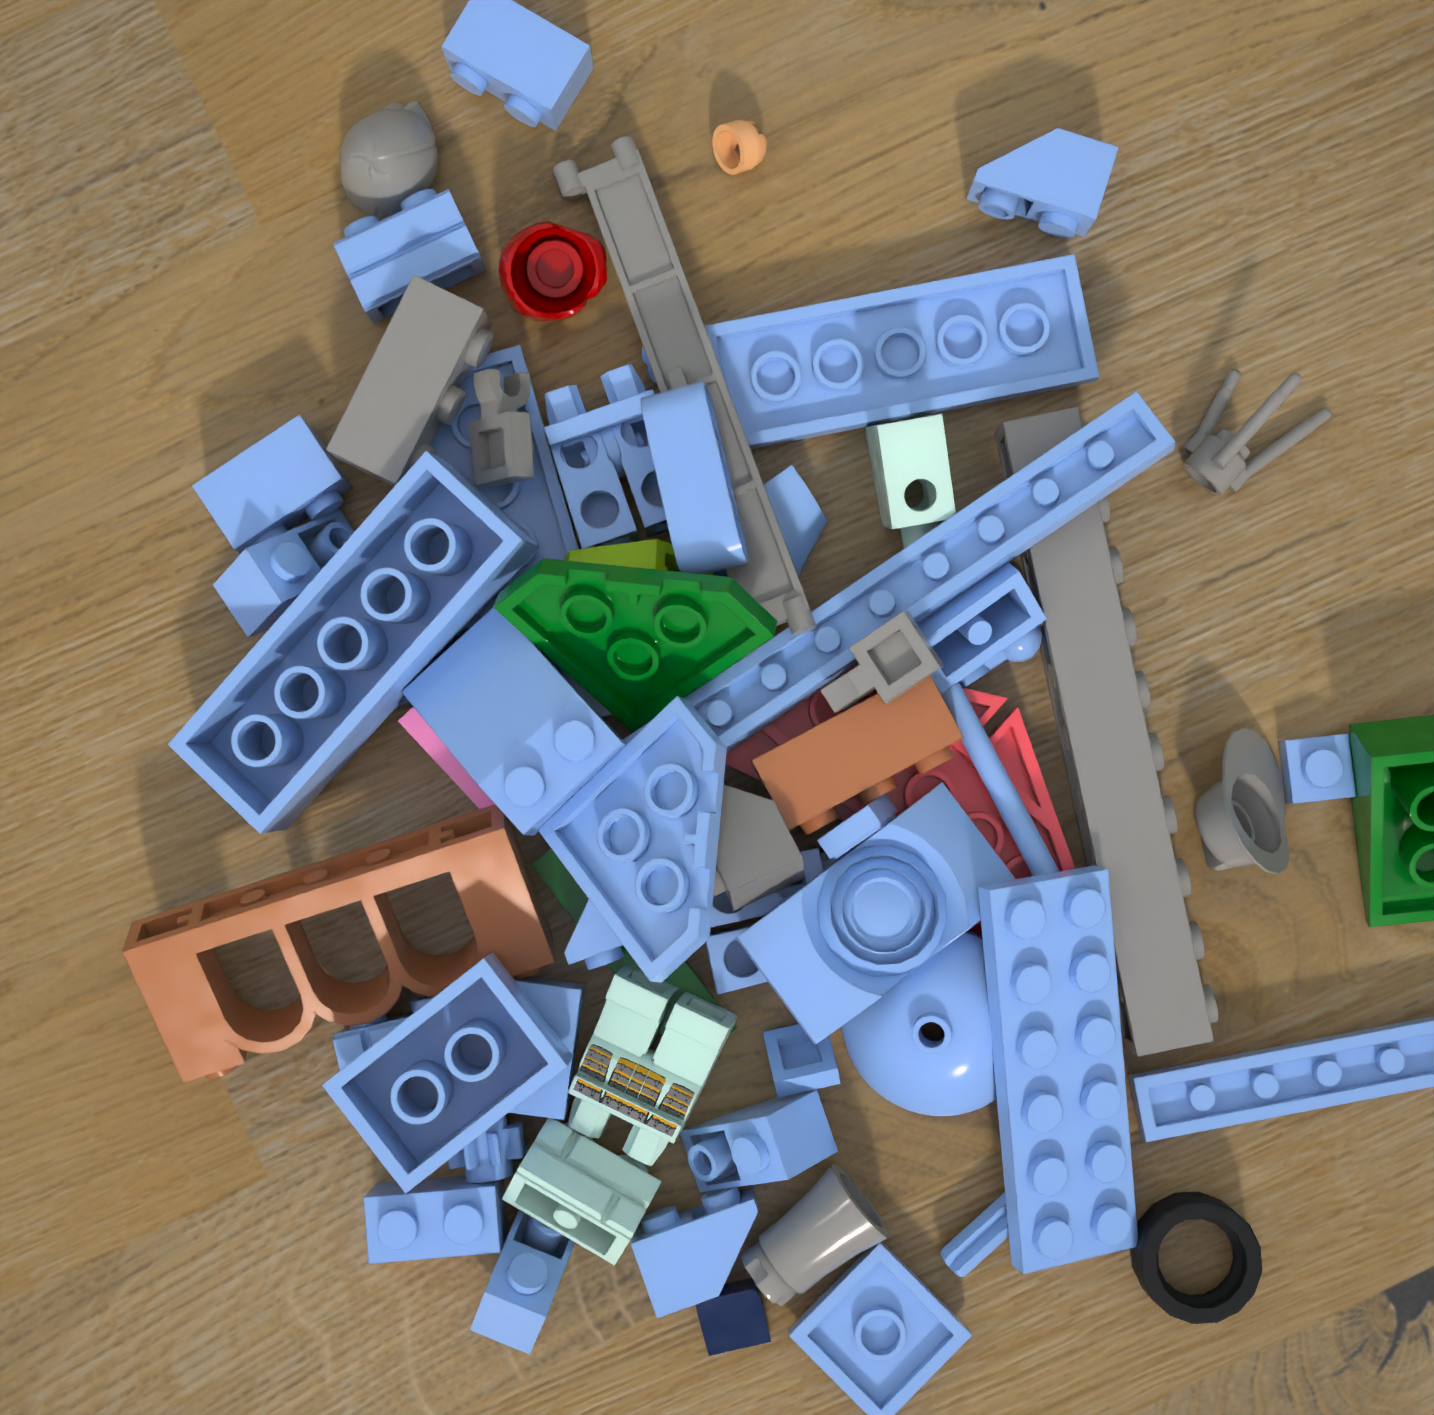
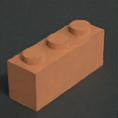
M929 676L890 703L885 704L880 695L876 694L751 760V763L770 799L775 802L788 830L800 825L804 834L808 835L840 818L834 806L858 795L861 803L864 805L895 789L897 785L892 776L915 764L919 773L923 774L955 757L949 745L964 737L932 677Z

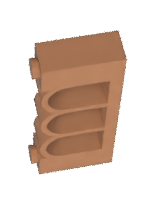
M496 804L133 921L122 950L123 956L183 1083L204 1076L208 1079L225 1076L239 1065L245 1063L247 1051L259 1054L284 1051L303 1039L312 1028L315 1014L328 1022L352 1026L370 1023L387 1014L398 1001L402 986H405L415 994L435 997L492 952L515 979L531 977L541 971L544 966L555 963L552 931L512 824ZM450 872L474 936L464 948L453 954L440 956L425 954L411 946L403 935L386 892ZM361 900L388 966L380 975L369 981L348 983L333 978L323 970L316 959L300 920ZM272 929L301 996L296 1002L283 1009L267 1011L251 1007L240 1000L232 989L215 951V947Z

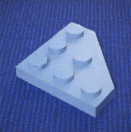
M676 696L538 829L649 981L660 983L710 938L727 752L726 746L687 699Z

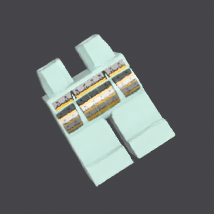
M625 964L614 974L605 997L607 999L584 1052L578 1072L568 1090L569 1094L575 1096L568 1126L588 1137L599 1139L604 1133L612 1114L633 1124V1127L622 1151L629 1157L652 1166L668 1143L674 1144L683 1130L738 1015L686 991L675 1003L666 1023V1029L655 1051L652 1047L679 987L666 981L662 983L650 982L642 970Z

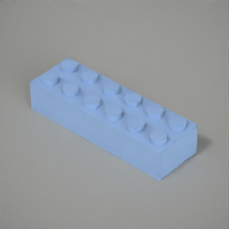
M425 451L168 745L260 834L287 830L405 698L402 691L458 639L539 548V545L451 463Z

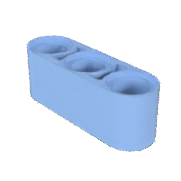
M701 381L642 397L640 402L670 538L680 572L708 574L749 563L748 551L718 422L706 382Z

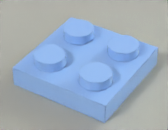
M883 1242L865 1250L788 1329L789 1337L867 1415H895L972 1336L969 1328Z

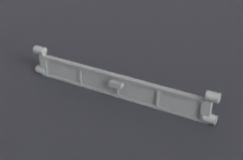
M623 136L616 139L611 144L615 158L582 172L579 171L575 160H566L558 163L553 168V172L563 199L571 201L582 197L585 193L588 194L660 392L701 381L706 382L718 422L749 558V563L725 569L728 577H732L777 620L776 626L787 622L793 636L815 629L816 623L634 137Z

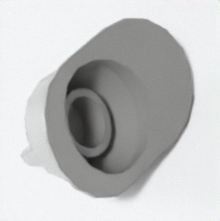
M1243 727L1232 732L1225 743L1222 761L1223 778L1200 796L1195 807V817L1200 832L1205 861L1209 868L1217 871L1258 865L1265 872L1278 874L1287 868L1289 861V848L1285 832V794L1282 774L1277 759L1268 743L1256 731Z

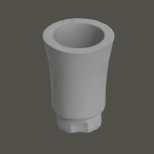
M832 1164L806 1195L782 1218L759 1235V1242L742 1254L741 1260L764 1296L773 1304L777 1303L782 1306L797 1292L799 1294L805 1293L827 1274L857 1254L890 1237V1234L878 1211L854 1180L838 1165Z

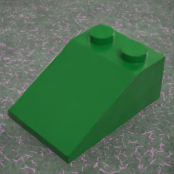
M1434 715L1349 724V742L1356 797H1351L1366 922L1369 927L1434 921Z

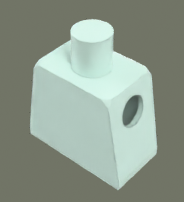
M942 414L864 427L882 525L889 529L900 528L903 549L939 525L938 521L947 520L956 514ZM917 480L923 488L924 495L920 504L910 508L906 504L904 493L906 487L912 481Z

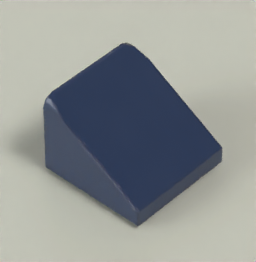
M752 1278L726 1283L718 1297L696 1304L709 1356L771 1342L761 1292Z

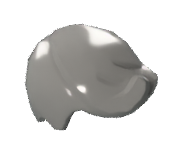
M412 101L406 106L401 103L391 102L385 108H380L378 111L356 122L347 132L340 149L339 160L342 184L347 197L353 205L359 207L370 216L385 219L402 211L400 205L407 197L418 191L428 189L433 184L438 172L436 135L419 101Z

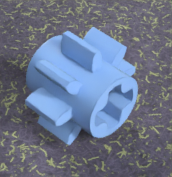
M505 1115L448 1160L449 1169L464 1167L467 1183L491 1182L514 1175L513 1159L524 1158V1153H527L522 1122L507 1124Z

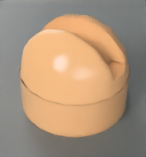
M734 120L719 125L713 133L712 147L716 161L723 171L730 175H736L753 169L766 155L767 139L764 134L758 133L759 127L753 121Z

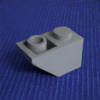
M723 785L713 896L715 897L725 892L735 911L804 879L805 873L803 857L775 802Z

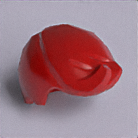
M551 221L538 222L511 236L503 246L498 270L501 287L512 308L519 315L529 320L550 322L570 318L580 312L586 306L587 300L596 297L602 287L605 286L607 281V255L601 242L587 233L561 226Z

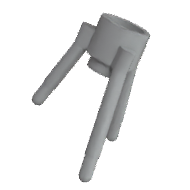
M1236 369L1231 370L1221 388H1219L1197 432L1183 447L1190 455L1182 464L1184 470L1199 485L1216 496L1221 497L1228 488L1236 493L1249 477L1329 420L1332 415L1331 411L1327 408L1321 409L1245 463L1244 460L1250 455V450L1245 444L1300 384L1302 379L1300 374H1290L1235 435L1221 429L1216 436H1213L1211 434L1240 379V372Z

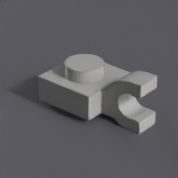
M489 368L473 373L475 393L481 407V419L469 422L474 486L497 487L533 478L534 445L531 436L530 413L517 411V409L526 404L530 396V373L519 372L504 377V391L500 383V370Z
M902 611L849 647L859 665L820 691L834 713L841 709L843 711L849 709L869 695L874 689H876L886 704L892 702L943 668L944 664L910 612Z

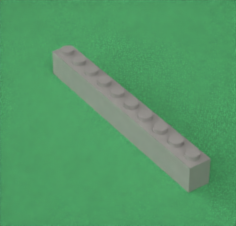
M1074 407L1002 422L994 436L1004 481L1089 424V422H1081L1079 408ZM1106 496L1020 554L1025 582L1047 618L1039 624L1042 629L1040 653L1086 867L1097 865L1108 869L1121 1033L1124 1048L1139 1057L1214 1041L1210 1023L1218 1022V1008L1210 985H1202L1197 960L1204 959L1205 957L1204 943L1198 924L1195 921L1189 922L1183 897L1191 895L1190 877L1184 860L1182 858L1175 859L1170 834L1177 833V817L1171 798L1168 795L1162 796L1156 771L1164 769V757L1156 733L1148 734L1143 709L1150 707V691L1143 671H1135L1130 646L1137 644V631L1130 609H1122L1116 584L1123 583V565L1117 547H1108L1103 523L1110 520V505L1108 496Z

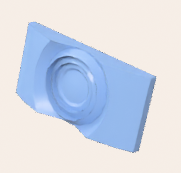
M942 782L738 935L736 940L811 1041L817 1044L884 996L931 956L981 920L978 886L1014 880L1015 877Z

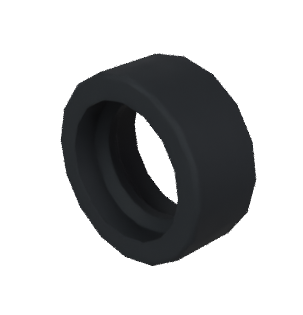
M1201 1192L1173 1193L1153 1203L1138 1220V1241L1136 1247L1131 1248L1132 1268L1142 1289L1168 1315L1191 1324L1218 1323L1238 1313L1255 1294L1262 1274L1261 1246L1250 1224L1221 1199ZM1203 1219L1216 1224L1226 1233L1232 1245L1233 1262L1228 1275L1216 1288L1204 1294L1189 1295L1175 1290L1165 1281L1159 1268L1158 1251L1162 1239L1175 1225L1185 1220Z

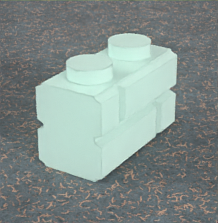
M548 1118L519 1165L502 1200L615 1265L635 1233L661 1181L648 1174V1170L642 1162L628 1155L617 1156L593 1142L591 1137L569 1128L568 1122L562 1124L556 1119Z

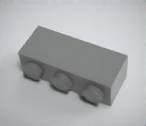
M413 275L326 450L339 461L392 487L401 480L425 451L436 455L437 449L431 445L442 423L450 426L456 419L465 398V391L460 389L470 367L479 368L491 349L494 333L489 331L492 323L485 310Z

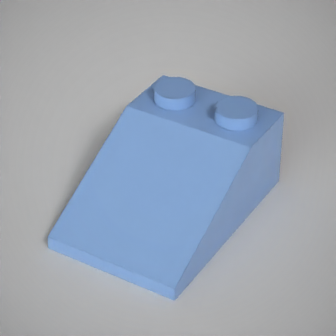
M494 608L487 612L402 691L403 695L477 785L523 835L534 836L551 816L626 745L622 738L541 650Z

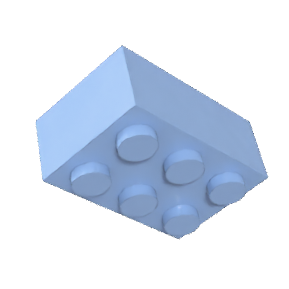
M492 952L322 1086L406 1194L565 1069L573 1055Z

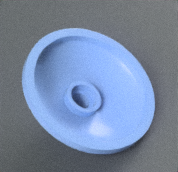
M969 930L913 970L884 996L842 1026L846 1049L857 1071L870 1087L891 1103L919 1114L953 1116L980 1109L997 1099L983 939L979 934ZM928 1022L937 1023L944 1030L945 1037L939 1041H930L922 1034L921 1026Z

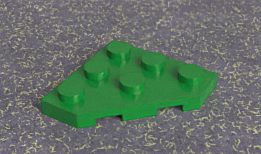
M543 558L500 591L493 607L632 732L656 717L676 696L686 697L773 638L777 625V620L732 577Z

